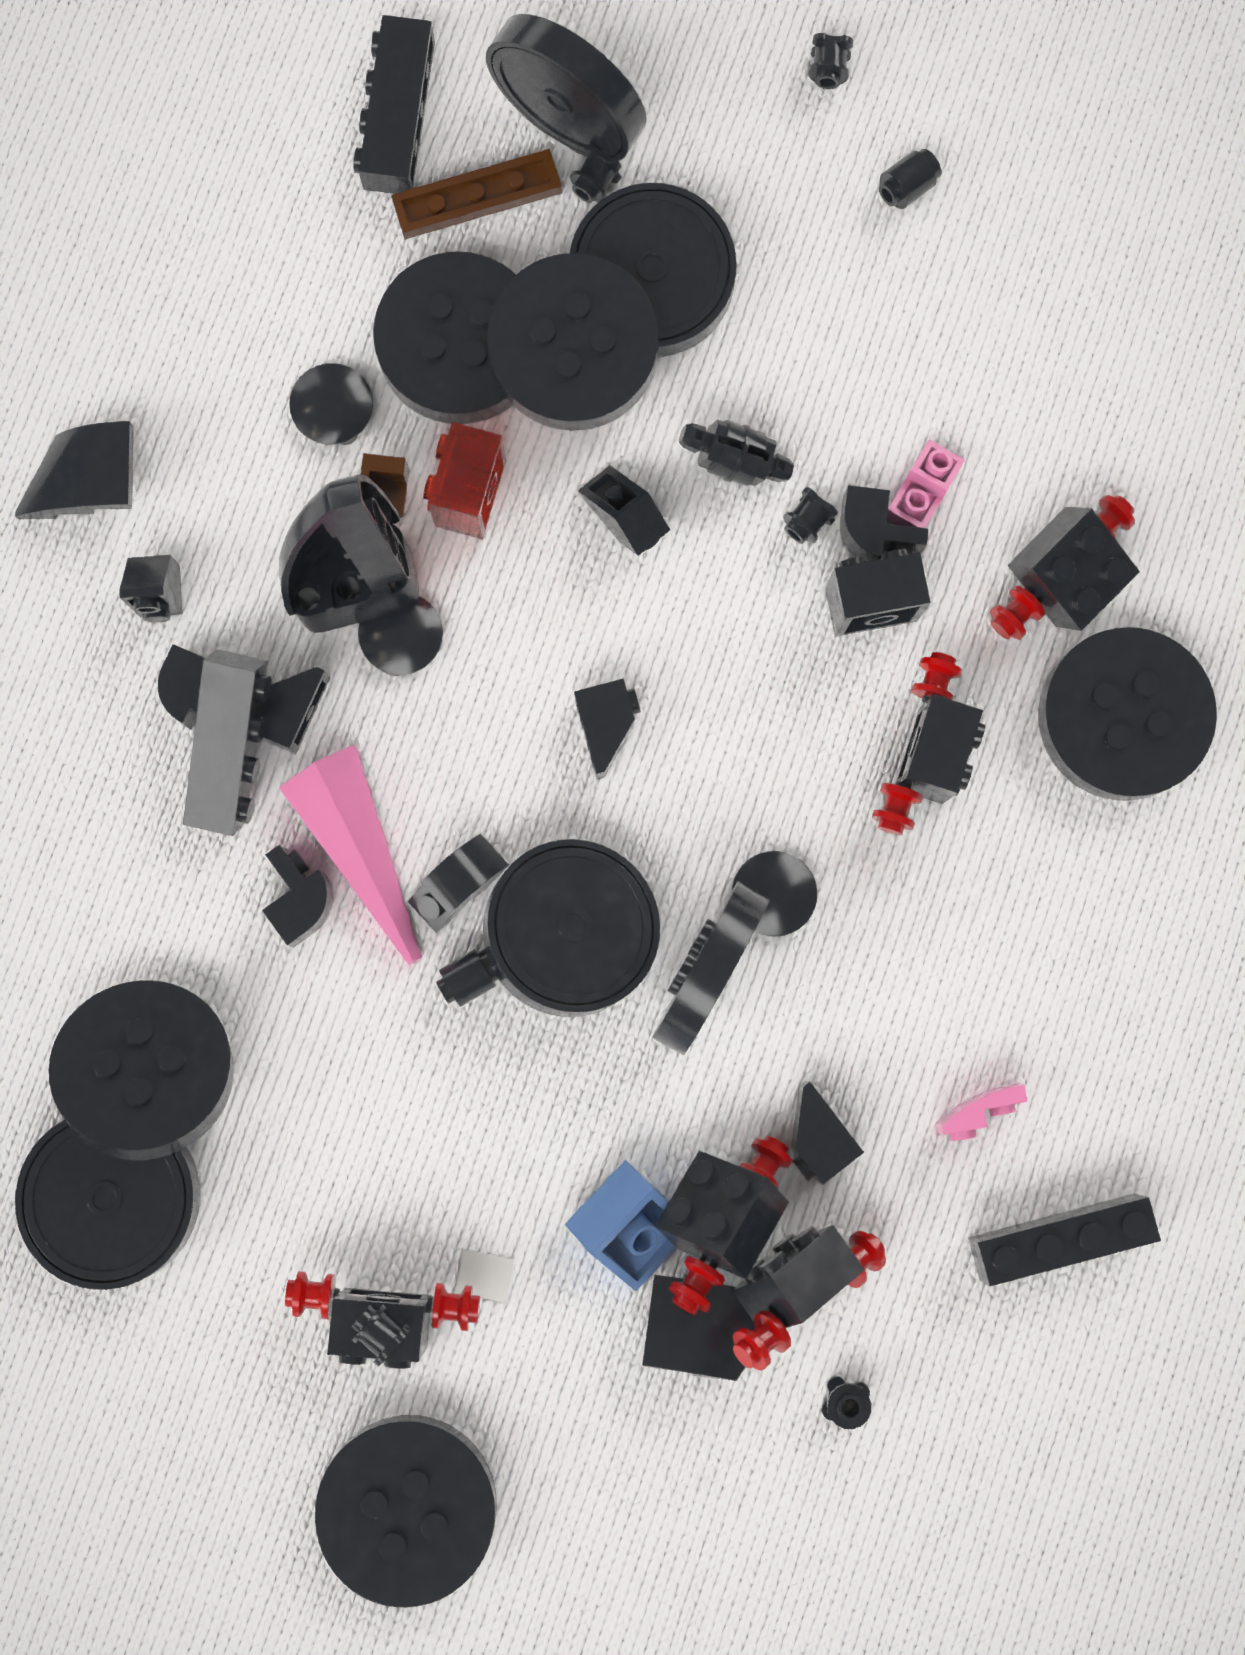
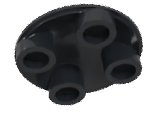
M337 363L321 364L306 371L296 381L289 400L290 414L298 430L310 440L326 445H348L356 441L358 435L367 426L373 411V397L368 383L356 370Z
M419 596L416 604L404 612L359 623L358 640L364 656L373 666L390 676L407 675L423 669L436 657L443 645V627L436 609L430 602Z
M767 851L757 854L741 866L734 878L732 890L739 881L770 898L764 914L754 931L761 935L778 937L791 934L804 926L815 910L817 885L814 876L803 861L789 853Z

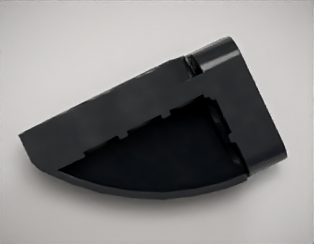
M359 474L335 480L323 486L295 517L285 536L279 555V579L284 607L289 616L296 615L311 632H326L404 612L413 607L419 598V585L413 552L401 530L393 525L400 521L399 513L384 492L367 476ZM360 592L355 598L349 599L353 594ZM318 603L315 608L309 610L312 605Z

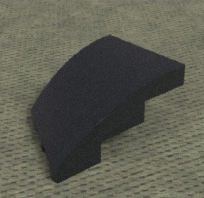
M115 421L89 424L57 434L21 499L14 517L17 519H57V514H94V509H132L134 426L131 422Z
M654 1275L642 1366L737 1382L746 1367L734 1354L733 1334L740 1328H747L752 1331L755 1325L732 1290L735 1286H712L706 1295L711 1304L708 1312L698 1310L696 1315H693L673 1303L672 1300L675 1294L669 1290L672 1282H683L684 1279Z

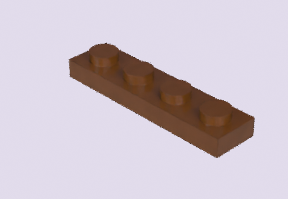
M549 148L392 194L391 198L404 240L562 194V185Z

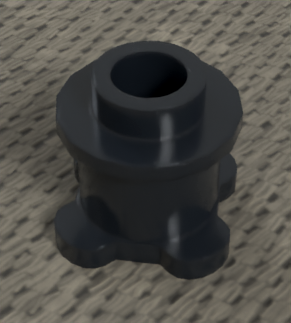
M814 34L812 44L815 46L811 48V57L814 58V62L808 69L809 78L820 88L835 89L849 78V69L846 67V63L851 59V51L849 49L853 47V39L847 35Z
M588 144L584 149L587 155L586 160L579 170L572 171L569 178L573 184L572 190L575 195L587 203H592L593 201L599 202L606 197L605 190L611 182L619 183L622 178L619 170L622 166L614 157L608 156L596 146Z
M805 487L801 492L803 496L799 499L800 503L792 512L787 511L783 515V520L786 523L784 530L793 540L800 544H803L805 541L815 543L818 540L817 533L825 524L831 526L835 522L834 517L838 514L833 505L823 500L811 488Z
M384 1305L377 1311L369 1306L351 1326L357 1332L352 1341L356 1343L359 1340L377 1356L373 1363L378 1367L411 1329L407 1324L401 1328L384 1312L386 1309Z
M840 1376L831 1377L827 1381V1388L829 1390L827 1401L821 1407L823 1416L828 1420H832L843 1429L861 1427L868 1421L871 1414L872 1403L869 1398L870 1390L868 1386L863 1382L855 1384L845 1382ZM846 1400H855V1405L851 1410H842V1404Z

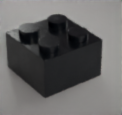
M898 549L882 554V559L865 562L864 557H854L841 561L839 567L834 568L825 587L834 636L917 622L931 603L921 553L907 554L906 549Z

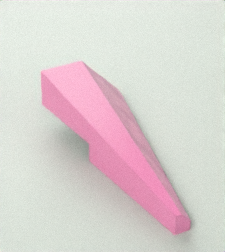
M353 744L315 761L281 785L279 789L402 957L411 966L420 960L422 955L401 893L381 822L379 821L371 796L372 793L363 770L359 751Z

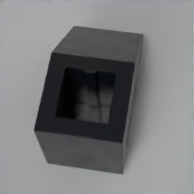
M171 555L128 558L119 588L120 599L140 618L144 617L146 622H166L170 620V615H182L180 565Z

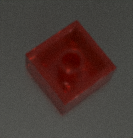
M452 422L448 435L441 434L435 458L440 460L436 475L429 474L423 499L428 500L427 511H430L435 527L483 540L506 465L503 438L499 434Z

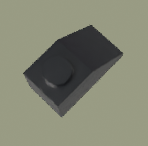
M611 465L578 490L581 497L615 538L637 556L645 550L654 547L659 539L670 531L650 494Z
M315 667L271 684L267 701H262L260 717H265L266 719L262 741L292 754H297L331 679L325 670Z
M624 678L574 691V700L596 780L605 778L634 728V714L641 713L635 689L627 690Z
M805 1081L799 1085L791 1148L797 1154V1157L792 1162L807 1182L815 1178L818 1183L823 1185L861 1156L864 1151L812 1083Z

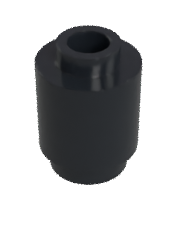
M921 149L919 152L911 151L880 175L879 193L884 202L889 206L905 209L932 189L936 185L937 179L941 177L942 170L939 161L931 151Z
M484 948L478 952L473 949L439 969L442 978L437 980L436 984L448 1004L456 1000L458 1005L462 1007L496 987L495 982L499 979L489 963Z

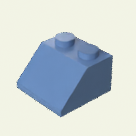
M626 1160L564 1224L594 1258L634 1291H637L677 1249L655 1227L669 1200Z

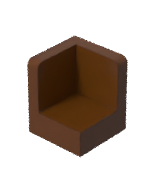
M363 453L360 474L367 476L377 484L399 513V517L402 518L405 511L410 471L406 458Z

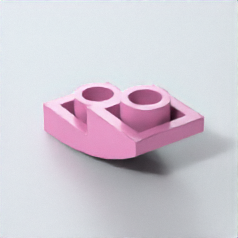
M929 439L888 507L887 519L896 525L926 528L965 459Z
M1024 1084L998 1087L970 1098L951 1110L935 1124L937 1133L949 1134L951 1141L977 1137L975 1129L988 1127L984 1109H989L990 1116L1004 1115L1016 1112L1015 1104L1027 1102Z

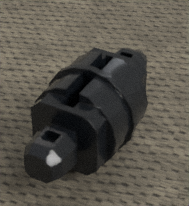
M716 420L708 426L707 430L705 426L694 423L686 424L681 430L678 440L679 444L693 453L700 451L697 460L698 466L707 469L708 473L722 477L724 481H733L744 486H756L765 481L766 478L780 483L790 480L794 463L779 453L774 455L776 440L767 438L766 434L751 429L749 425H740L729 420Z

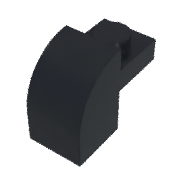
M848 485L845 490L841 507L840 534L845 547L854 557H864L865 562L880 560L883 551L889 552L898 549H906L907 554L918 552L922 554L927 546L929 529L886 523L890 490Z
M172 644L159 672L158 694L165 710L182 725L192 730L196 722L202 667L205 658Z
M480 833L460 846L432 870L421 882L422 886L407 902L437 933L469 901L484 892L509 864Z
M278 845L265 854V856L290 890L264 908L262 912L285 944L294 948L319 930L326 922L332 908L333 892L330 881L323 871L318 869L306 877L304 873L310 870V868L298 851L294 848L288 852L286 848Z

